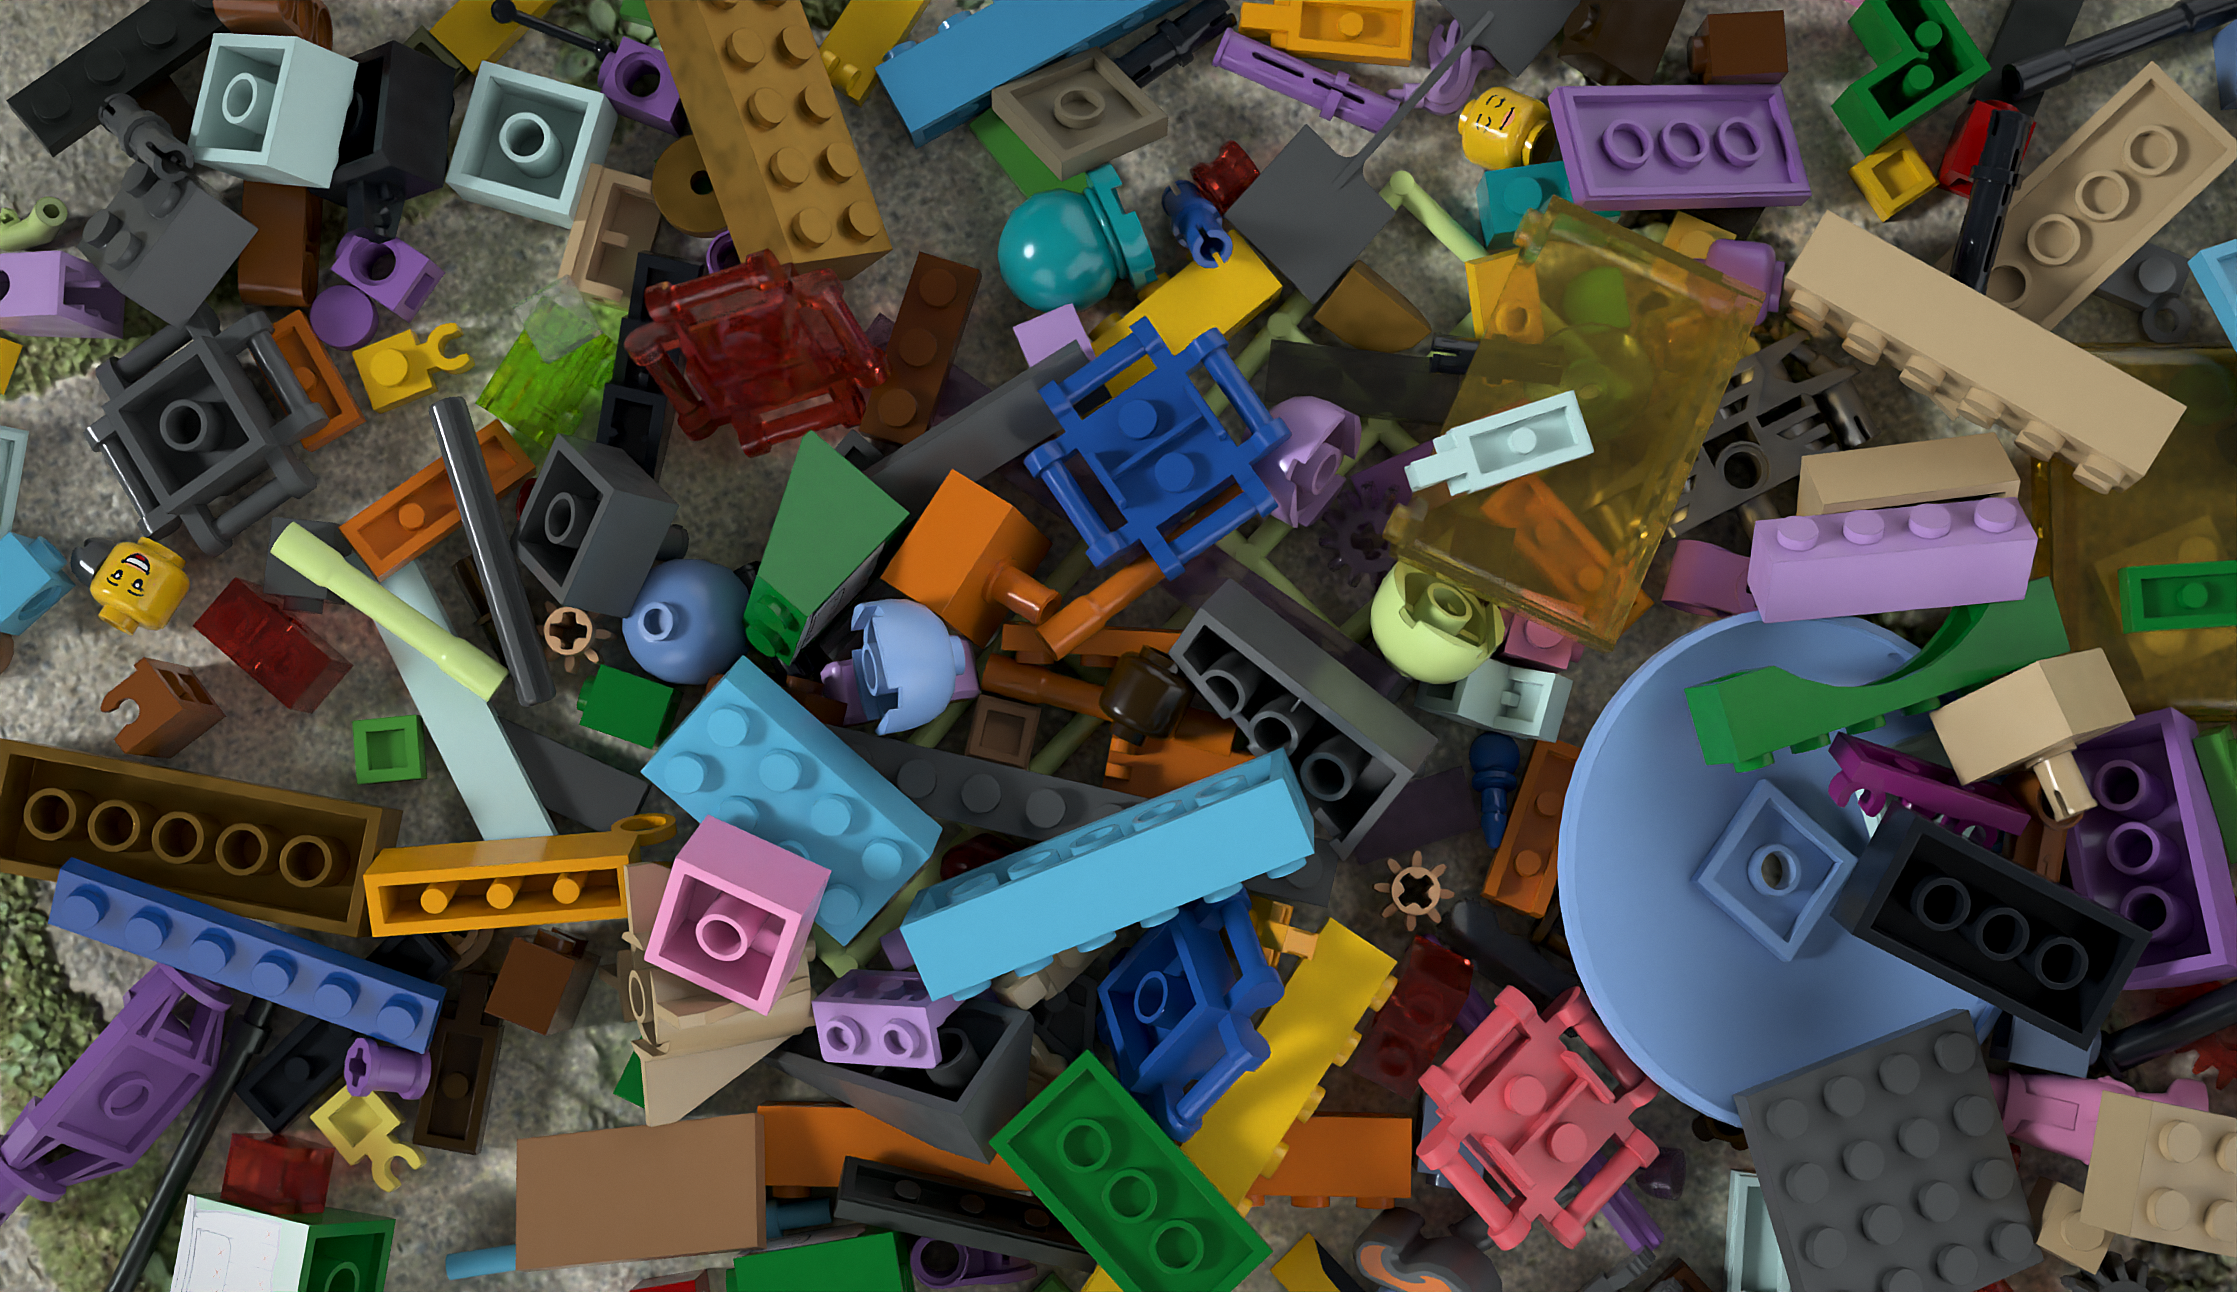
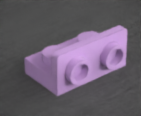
M851 969L811 1001L822 1057L827 1062L933 1069L942 1061L937 1027L944 1024L946 1018L967 999L955 1001L951 994L932 1002L919 972Z

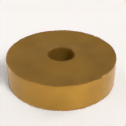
M694 134L687 135L669 145L657 160L652 177L654 199L666 220L680 232L697 238H715L718 234L729 229L714 189L706 195H699L694 192L695 182L702 177H709Z

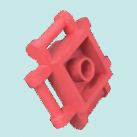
M1507 985L1494 999L1497 1007L1440 1067L1431 1065L1418 1079L1420 1086L1439 1107L1435 1112L1442 1120L1420 1142L1416 1149V1154L1430 1170L1439 1169L1489 1225L1487 1234L1501 1250L1507 1251L1519 1245L1529 1234L1531 1223L1536 1217L1560 1243L1569 1249H1574L1587 1234L1584 1227L1639 1167L1647 1169L1660 1155V1151L1655 1143L1637 1129L1628 1117L1638 1107L1650 1102L1658 1094L1661 1087L1628 1057L1603 1023L1591 1011L1593 1005L1589 997L1579 986H1573L1562 992L1539 1016L1536 1007L1526 995L1517 988ZM1571 1027L1619 1082L1612 1092L1579 1054L1569 1051L1560 1041L1559 1037L1567 1028ZM1611 1138L1619 1147L1617 1152L1573 1200L1562 1209L1554 1198L1604 1143ZM1460 1142L1469 1149L1512 1198L1507 1206L1458 1152Z

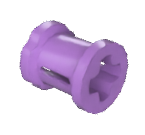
M357 1038L349 1048L345 1060L344 1078L347 1090L355 1097H367L372 1091L398 1092L403 1099H419L427 1089L431 1076V1057L428 1048L424 1054H420L403 1047L377 1046V1043L372 1038Z

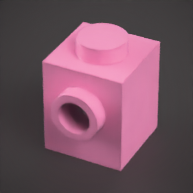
M1520 590L1513 595L1509 603L1500 602L1498 608L1505 625L1503 642L1496 649L1494 658L1555 674L1567 670L1569 661L1575 663L1580 661L1589 630L1588 626L1580 624L1584 607L1525 590Z

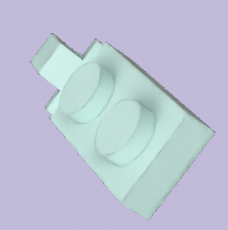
M1574 390L1452 428L1446 432V435L1432 440L1437 454L1411 462V465L1404 467L1412 492L1447 482L1451 496L1464 492L1468 495L1586 457L1594 453V449Z

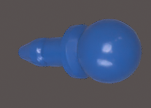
M1493 731L1485 732L1474 740L1469 751V762L1476 773L1472 777V788L1481 792V812L1483 813L1481 816V828L1488 847L1496 849L1501 843L1507 826V817L1504 815L1507 812V793L1515 790L1517 787V779L1513 773L1519 765L1520 751L1512 737Z

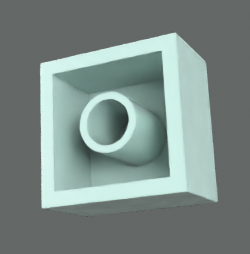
M214 33L187 145L192 150L194 162L246 181L329 189L333 171L339 159V144L347 110L353 99V84L358 62L297 36Z
M482 60L445 182L463 200L571 229L590 164L595 163L604 166L619 114L604 93Z

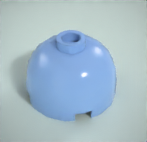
M885 599L861 603L855 606L851 620V631L864 629V645L862 649L852 650V660L857 690L867 720H882L875 729L878 736L906 731L931 722L945 711L955 691L956 676L963 675L965 672V654L960 638L957 635L949 636L943 621L925 605L908 599Z

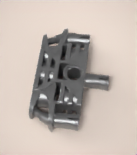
M1801 330L1590 436L1594 453L1589 455V468L1586 470L1587 499L1580 503V514L1590 510L1593 511L1617 557L1619 566L1656 547L1654 542H1651L1626 492L1631 489L1640 505L1648 501L1652 508V511L1645 516L1650 525L1659 522L1663 531L1656 535L1661 545L1730 510L1736 512L1752 543L1755 521L1782 518L1769 491L1800 475L1802 456L1840 451L1837 443L1827 447L1823 440L1824 436L1831 433L1826 422L1816 426L1812 419L1813 416L1820 412L1813 400L1814 397L1819 400L1842 444L1843 451L1850 450L1882 433L1880 428H1877L1852 381V378L1862 371L1854 365L1842 367L1823 352L1817 353L1802 342L1810 333L1806 330ZM1786 355L1790 356L1805 367L1806 373L1813 378L1796 384L1793 383L1781 359ZM1786 404L1790 405L1793 413L1763 428L1757 420L1758 418ZM1734 431L1739 442L1728 445L1710 459L1703 446ZM1618 445L1630 469L1612 481V469L1609 468L1608 447ZM1679 458L1682 459L1685 465L1684 468L1651 483L1647 474ZM1728 459L1738 460L1749 469L1751 477L1747 489H1737L1726 480L1724 464Z

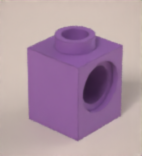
M623 36L617 52H609L601 65L598 75V87L601 88L600 93L606 95L619 115L680 138L688 118L663 51ZM648 74L661 77L657 90L651 95L645 97L632 95L633 85L640 77Z
M349 232L340 241L335 254L337 261L331 268L332 271L408 323L413 320L445 274L433 261L398 237L377 244ZM394 254L396 263L393 272L383 280L374 281L372 279L374 263L384 255Z

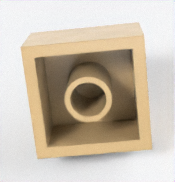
M2102 647L2038 660L1929 713L1961 786L2033 768L2055 814L2056 822L2084 812L2083 810L2087 811L2098 806L2096 800L2092 798L2071 752L2077 749L2076 746L2135 720Z

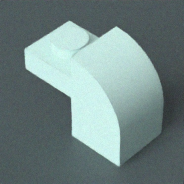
M1489 658L1464 679L1448 684H1432L1420 681L1413 706L1458 723L1485 731L1498 732L1512 738L1526 741L1528 738L1556 743L1573 680L1555 673L1509 666Z

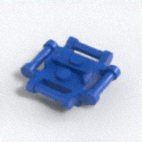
M1144 316L1129 326L1132 331L1131 334L1065 380L1056 384L1053 379L1037 390L1066 432L1031 452L1025 458L1024 464L1034 479L1042 478L1089 546L1086 555L1097 570L1108 566L1140 543H1143L1168 581L1171 582L1186 571L1183 565L1256 514L1259 513L1264 518L1279 507L1251 466L1286 442L1292 436V432L1282 418L1274 419L1227 353L1226 348L1229 346V343L1217 327L1202 333L1186 349L1173 356L1152 323ZM1146 354L1149 356L1157 369L1081 420L1072 407L1074 404ZM1204 366L1253 434L1238 447L1189 379V376ZM1078 453H1081L1128 521L1127 524L1114 532L1108 529L1064 465L1065 462ZM1237 482L1243 491L1241 494L1170 543H1166L1161 535L1162 533Z
M1242 884L1243 888L1239 892L1224 900L1205 903L1203 897L1178 906L1179 913L1175 917L1162 924L1149 927L1131 948H1121L1108 964L1110 974L1097 987L1103 1010L1095 1019V1025L1102 1043L1109 1045L1121 1084L1154 1118L1164 1132L1178 1142L1190 1140L1203 1124L1202 1116L1246 1071H1256L1271 1054L1269 1044L1259 1032L1254 1030L1250 1017L1258 1009L1277 1003L1284 995L1285 989L1278 971L1268 966L1249 916L1252 903L1244 884ZM1224 925L1243 974L1237 982L1218 933ZM1191 1079L1199 1080L1184 1095L1183 1088Z

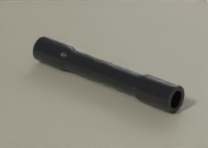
M2179 0L2171 7L2064 47L2055 46L2008 63L2002 69L2004 89L2013 100L2018 101L2064 84L2076 75L2173 39L2191 37L2237 19V0Z

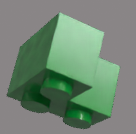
M1865 0L1847 22L1878 67L1849 85L1831 105V108L1861 152L1867 157L1903 132L1908 131L1968 92L1992 68L1945 0Z

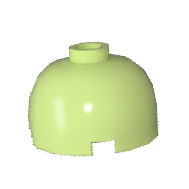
M1417 554L1410 563H1404V558L1399 560L1383 579L1372 604L1370 625L1378 648L1384 655L1387 664L1395 672L1426 683L1448 684L1464 679L1490 658L1503 642L1505 625L1501 612L1493 600L1485 608L1481 601L1472 593L1479 584L1469 574L1445 560L1427 554Z

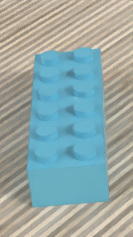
M1282 747L919 890L900 926V931L932 1002L951 994L955 1001L965 1000L985 991L992 984L990 979L1014 970L1017 977L1033 974L1050 965L1054 960L1052 955L1074 946H1077L1079 952L1095 950L1111 942L1116 937L1115 931L1136 922H1140L1142 928L1153 927L1175 917L1179 913L1178 906L1203 897L1205 903L1218 902L1239 892L1243 888L1242 881L1266 872L1268 878L1274 879L1299 870L1307 863L1305 857L1314 854V819L1285 749Z

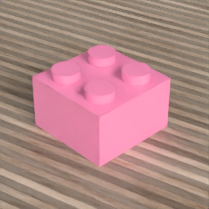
M707 815L675 857L643 960L767 1016L797 970L832 870L711 815Z

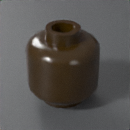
M1143 644L1140 653L1127 651L1118 658L1100 695L1099 706L1103 713L1113 719L1108 729L1112 734L1131 744L1144 747L1148 738L1167 741L1175 736L1195 696V687L1168 654Z

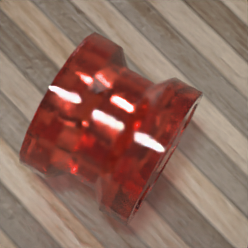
M1231 139L1220 146L1219 155L1209 163L1198 162L1189 170L1192 180L1204 199L1211 201L1215 205L1223 220H1225L1222 217L1223 214L1261 174L1248 154L1238 143Z

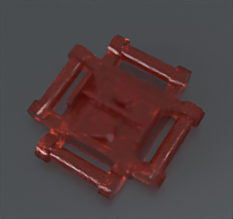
M768 248L748 254L745 263L674 286L670 282L664 281L646 287L644 294L645 303L654 322L635 329L624 342V348L634 363L647 368L679 414L677 419L678 425L689 440L701 441L706 439L718 427L731 423L737 431L743 452L749 458L768 454L771 452L772 445L802 437L810 430L819 432L838 425H843L846 429L860 426L867 405L857 384L867 389L877 387L890 377L893 370L892 364L881 348L873 347L842 297L845 291L844 286L834 270L822 268L800 275L792 262L781 265L773 252ZM678 347L687 358L686 375L702 400H699L666 351ZM827 393L833 400L768 421H764L760 416L762 413Z

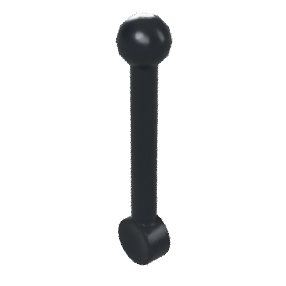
M495 0L491 5L492 17L498 23L509 24L513 21L593 52L596 59L603 63L609 52L616 53L618 50V46L611 39L604 38L597 41L517 10L511 0Z

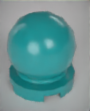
M1109 162L1085 171L1088 187L1084 188L1083 194L1063 188L1038 192L1011 211L999 238L997 255L1001 277L1014 297L1033 309L1047 313L1073 303L1076 313L1086 312L1108 296L1118 277L1121 279L1127 278L1134 290L1158 280L1153 269L1156 267L1140 221L1135 211L1125 214L1116 188L1122 186V182Z

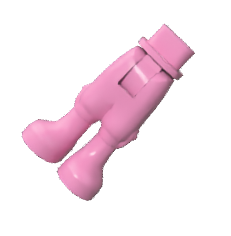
M2009 1068L2005 1069L2002 1075L1988 1073L2006 1136L2009 1135L2021 1142L2052 1153L2083 1161L2088 1166L2103 1090L2209 1112L2206 1085L2202 1081L2190 1078L2176 1079L2168 1086L2165 1093H2145L2135 1091L2131 1086L2115 1080L2111 1076L2091 1079L2048 1073L2019 1074L2016 1070Z

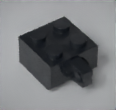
M395 40L349 57V59L358 62V67L353 84V99L347 110L339 144L338 163L333 171L329 189L307 187L311 194L348 208V232L377 244L396 238L405 200L443 188L444 177L449 164L447 148L450 119L455 106L453 90L456 69Z

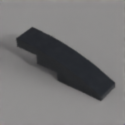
M642 250L638 252L628 315L623 316L621 319L612 379L605 383L596 442L623 449L659 484L686 368L705 263Z

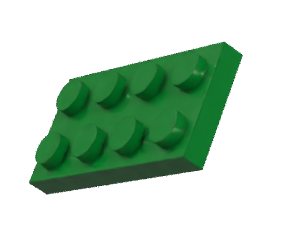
M1089 1048L988 1142L1123 1292H1231L1273 1253V1248L1175 1141L1164 1132L1154 1118Z

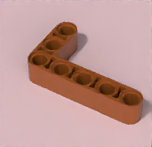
M212 0L216 16L234 34L297 36L332 51V19L327 6L321 0ZM243 180L241 213L259 229L240 253L238 259V288L244 305L312 307L318 289L323 198L311 194L306 186Z

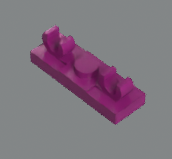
M1838 731L1828 749V752L1842 768V771L1833 777L1828 788V794L1839 807L1845 808L1851 795L1857 790L1864 789L1858 800V805L1867 816L1875 817L1885 805L1886 793L1899 796L1898 801L1929 818H1933L1936 813L1944 814L1940 823L1961 834L1967 828L1975 826L1969 838L1989 848H1992L1996 842L1997 829L2021 836L2031 818L2005 786L1987 780L1961 786L1954 769L1852 735H1847Z

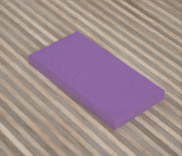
M1781 84L1557 86L1548 97L1576 212L1802 206L1812 196Z

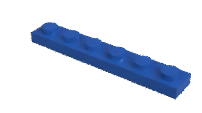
M73 857L59 870L48 920L50 925L420 1054H424L432 1042L447 990L445 987Z

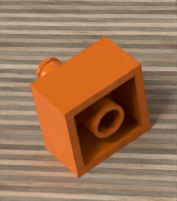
M954 469L950 471L880 577L906 599L925 605L943 621L945 626L965 636L983 650L1009 610L1029 620L1035 627H1039L1058 612L1062 601V595L1058 591L1046 587L1032 577L1053 543L1012 504Z

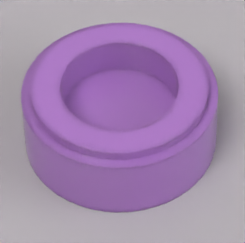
M336 285L325 289L316 297L310 311V322L313 331L323 342L337 350L353 351L365 346L374 337L379 324V315L374 302L362 291L349 285Z

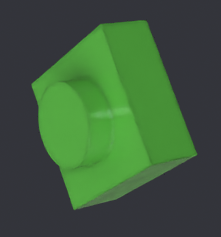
M421 715L352 721L357 785L427 779L423 718Z

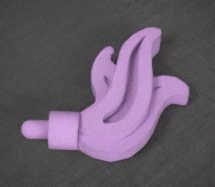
M1456 19L1449 26L1445 41L1441 37V33L1444 30L1442 24L1435 27L1429 38L1427 58L1431 72L1459 41L1461 31ZM1471 46L1468 47L1414 108H1423L1431 114L1442 117L1456 113L1471 94L1478 73L1481 70H1493L1495 58L1488 51H1471ZM1404 83L1403 89H1390L1386 92L1385 97L1392 100L1396 99L1403 104L1421 83Z

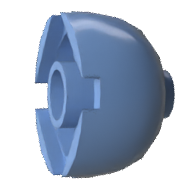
M674 559L664 562L649 570L628 618H623L622 632L632 657L645 672L665 682L681 685L708 684L710 677L716 673L725 675L742 655L747 656L750 645H745L747 636L741 621L750 596L747 587L733 571L721 564H713L705 559Z

